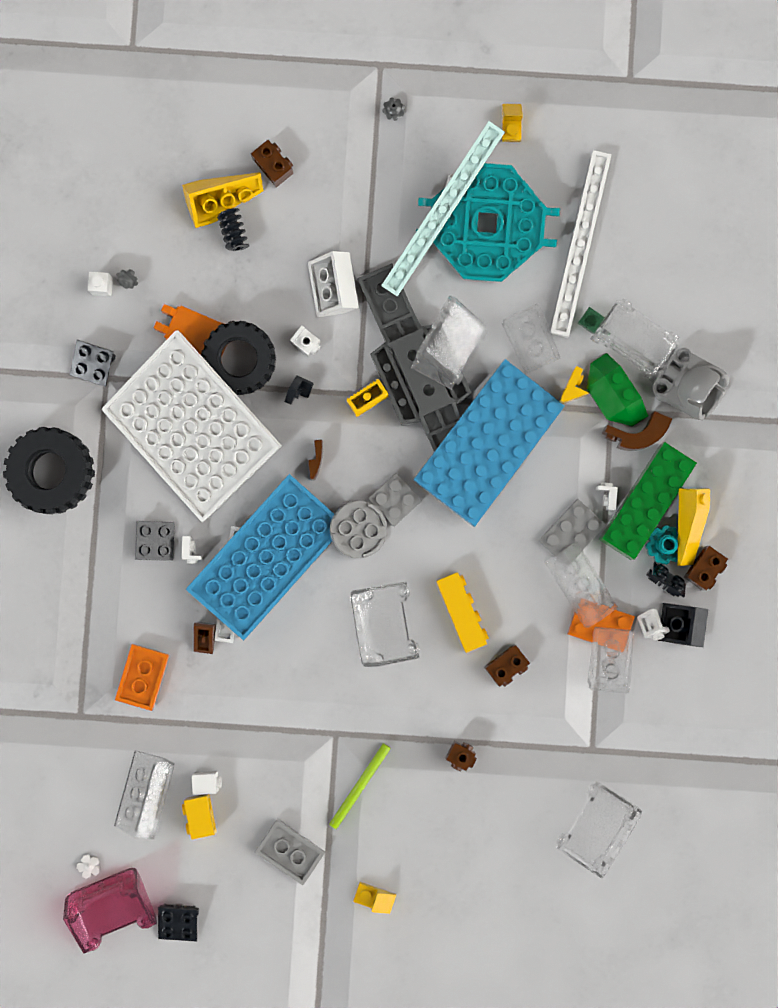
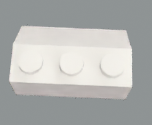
M332 251L308 262L317 317L343 314L359 308L349 252Z

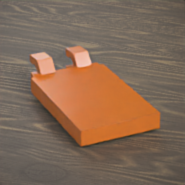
M164 304L161 311L171 316L172 320L169 327L156 321L154 329L165 334L164 338L166 340L175 331L179 330L201 355L205 346V340L209 338L213 330L215 331L223 323L184 306H177L175 309Z

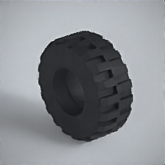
M39 427L38 430L32 429L27 431L24 437L19 436L15 440L17 442L15 446H10L7 452L10 454L8 459H4L3 464L6 465V471H3V478L7 479L5 485L7 490L12 492V498L16 502L21 503V506L26 509L43 514H61L68 509L77 507V503L87 497L88 489L91 490L92 488L91 480L92 477H95V470L92 468L94 464L93 457H90V451L82 443V440L67 431L55 427ZM47 453L59 455L64 460L66 468L63 480L52 489L40 487L36 483L33 474L37 460Z

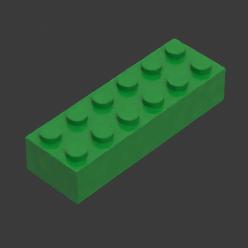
M666 442L660 444L599 540L629 560H635L697 462Z

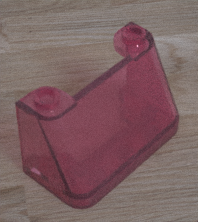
M136 868L126 869L77 889L65 898L63 920L83 954L99 948L102 936L137 922L141 929H147L157 924L155 912Z

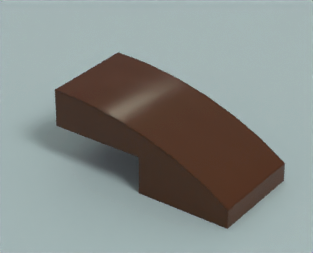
M322 439L314 440L316 459L308 460L311 481L316 480L321 468L323 458Z

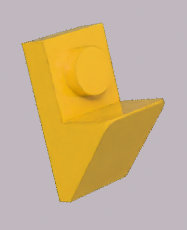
M502 104V130L505 132L502 136V142H521V121L523 118L521 104Z
M578 366L574 368L559 400L560 403L565 404L589 394L576 387V385L579 386L584 377L581 374L582 368Z
M359 882L353 902L371 908V912L390 914L396 894Z

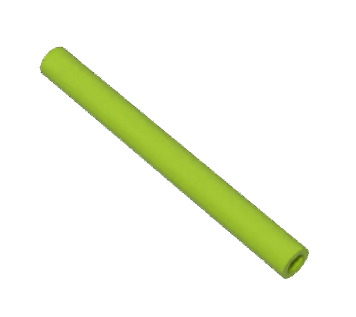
M384 743L381 745L330 821L329 825L337 830L391 748Z

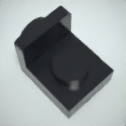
M296 375L288 389L284 402L291 405L295 398L299 399L300 395L309 398L314 383Z

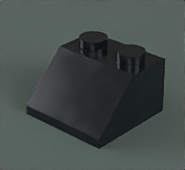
M663 603L661 623L663 627H668L670 632L664 634V638L658 641L703 648L709 609Z

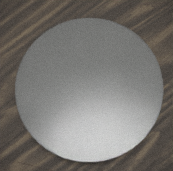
M351 501L342 505L334 513L330 522V537L334 546L342 554L352 558H366L375 554L384 544L387 523L383 513L375 505L365 501Z

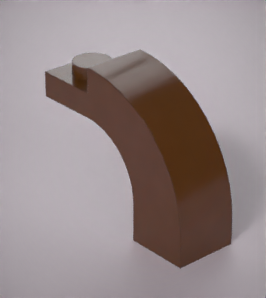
M654 411L651 413L646 427L639 433H627L606 425L602 434L606 435L605 438L609 441L616 442L618 440L617 448L620 450H642L653 445L665 435L672 418Z

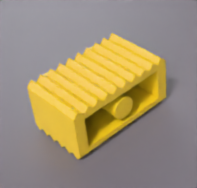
M376 379V382L373 381V384L370 383L366 388L363 387V390L360 389V392L347 398V404L355 416L358 417L388 398V392L380 380Z

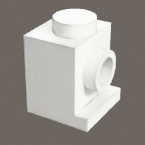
M302 325L290 339L291 344L308 357L311 354L315 355L321 347L319 345L321 343L320 340ZM306 338L310 340V343L307 345L303 343V340Z

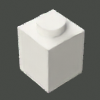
M89 272L88 291L94 296L111 297L112 276L109 273Z
M218 771L197 772L192 775L193 795L216 794L222 786L221 776H218Z

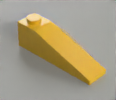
M260 172L203 179L182 185L185 201L195 228L218 221L217 216L221 212L234 208L242 202L246 203L264 191Z
M709 488L679 489L677 566L694 564L710 509Z

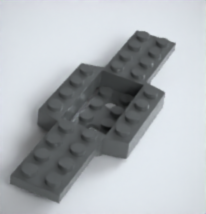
M391 263L357 278L385 341L384 344L370 355L384 388L388 392V397L400 424L406 425L421 422L433 451H435L461 417L457 405L469 397L472 392L441 323L421 326L404 289L396 296L381 286L394 267ZM389 348L393 349V352L397 358V361L401 367V370L417 403L419 413H417V410L413 404V401L409 395V392L405 386V383L401 377V374L397 368V365L393 359V356ZM411 350H415L419 354L418 359L415 361H411L408 358V352ZM426 385L434 387V393L431 396H427L423 392V388Z

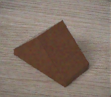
M194 623V652L213 654L216 624Z

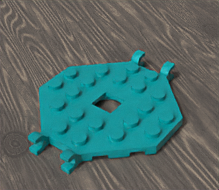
M484 163L433 243L463 279L502 282L540 248L557 247V239H544L546 216H560V208L546 207L512 165ZM443 190L432 199L418 198V206L431 207L432 209ZM479 212L497 214L496 233L477 231Z

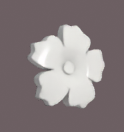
M89 854L83 855L81 862L77 863L76 869L79 872H83L82 877L85 879L91 877L92 874L97 876L100 867L96 865L100 861L94 856L90 858Z

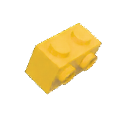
M210 794L186 798L184 804H182V811L184 816L187 815V835L191 836V840L215 835L217 829Z

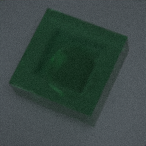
M589 307L577 324L594 334L605 317Z

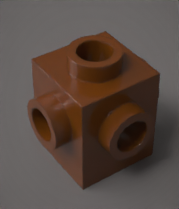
M455 740L445 757L447 761L452 763L451 767L460 772L462 769L467 771L468 768H472L477 760L473 746L466 742L460 744ZM460 755H465L463 759L459 758Z

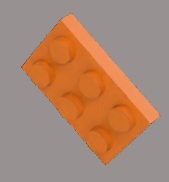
M579 598L567 634L623 653L635 616Z
M131 644L115 700L153 711L170 655Z

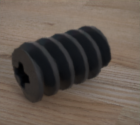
M238 208L227 209L217 216L218 220L221 221L219 226L222 228V235H224L225 248L230 251H239L250 246L243 243L248 238L247 236H241L246 230L239 229L244 223L237 221L242 218L241 215L235 214L240 211Z

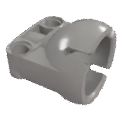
M680 348L669 359L653 384V391L659 401L672 405L696 420H704L705 417L712 414L725 394L723 388L728 386L729 376L721 368L691 353L689 349ZM683 357H689L685 362L680 361ZM661 388H667L664 393H659Z

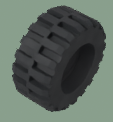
M229 321L227 324L219 325L215 331L213 330L210 333L209 338L205 340V346L201 352V356L236 395L251 394L264 387L267 381L269 382L271 379V375L276 367L275 348L270 338L262 329L246 321ZM235 340H243L250 343L257 353L255 368L244 376L229 374L221 362L223 349L227 344Z

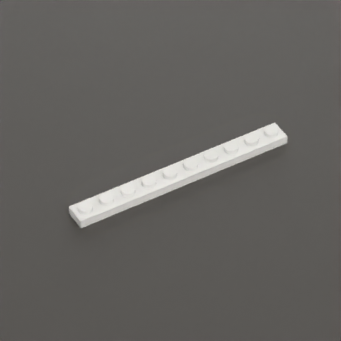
M595 150L592 152L550 334L568 338L570 335L612 154Z

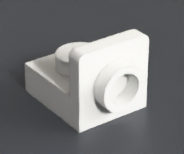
M601 483V486L596 487V491L607 492V495L603 497V506H606V511L616 510L618 487H613V483Z
M182 536V560H187V564H198V560H203V556H192V552H195V541H192L190 536Z
M650 609L637 617L644 638L660 640L664 638V634L670 632L668 627L662 626L657 609Z

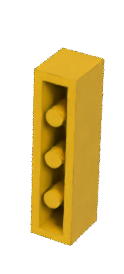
M457 572L437 580L436 583L465 653L487 645L488 634L485 628L481 629L479 622L482 620L478 611H474L471 604L474 601L471 593H466L464 586L467 584L463 574L459 576Z

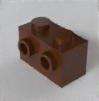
M266 140L250 154L252 160L277 188L294 174L293 164L287 157L283 158L280 154L281 149L275 142L272 144L269 140Z
M704 546L695 559L694 564L691 565L684 575V578L702 591L710 590L716 583L715 578L718 573L721 574L726 569L728 558L711 546Z
M513 644L484 668L499 687L502 685L506 687L513 681V676L517 673L521 675L529 669L527 665L530 662L517 645Z

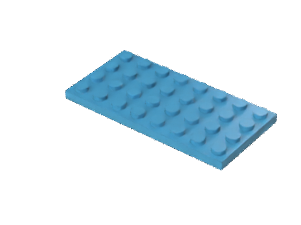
M504 359L413 480L475 527L565 405Z
M289 474L185 590L244 641L332 542L330 522L334 513Z

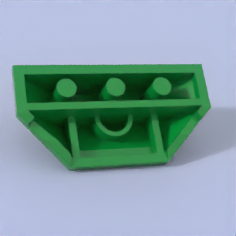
M608 353L590 363L586 389L606 420L632 427L648 417L642 397L622 367Z

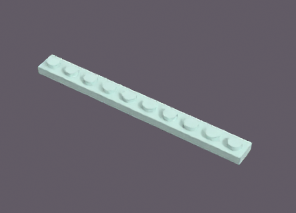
M488 121L381 285L396 296L399 295L505 133L502 129Z

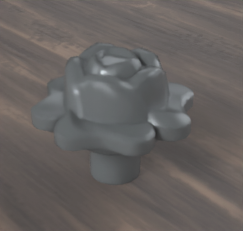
M390 98L389 101L384 102L383 106L385 108H383L382 112L386 114L388 120L393 118L396 121L404 115L403 110H405V106L401 103L400 99Z
M129 269L127 272L121 270L120 273L116 274L120 286L126 289H133L134 286L138 285V279L134 276L135 272Z

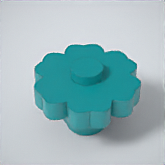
M667 525L661 529L655 528L648 539L650 542H647L645 545L648 556H654V561L663 565H667L670 561L677 562V529Z

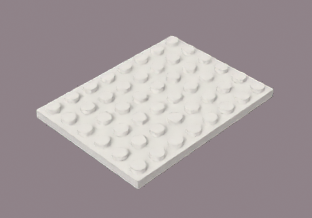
M179 330L175 331L101 409L202 523L282 446Z

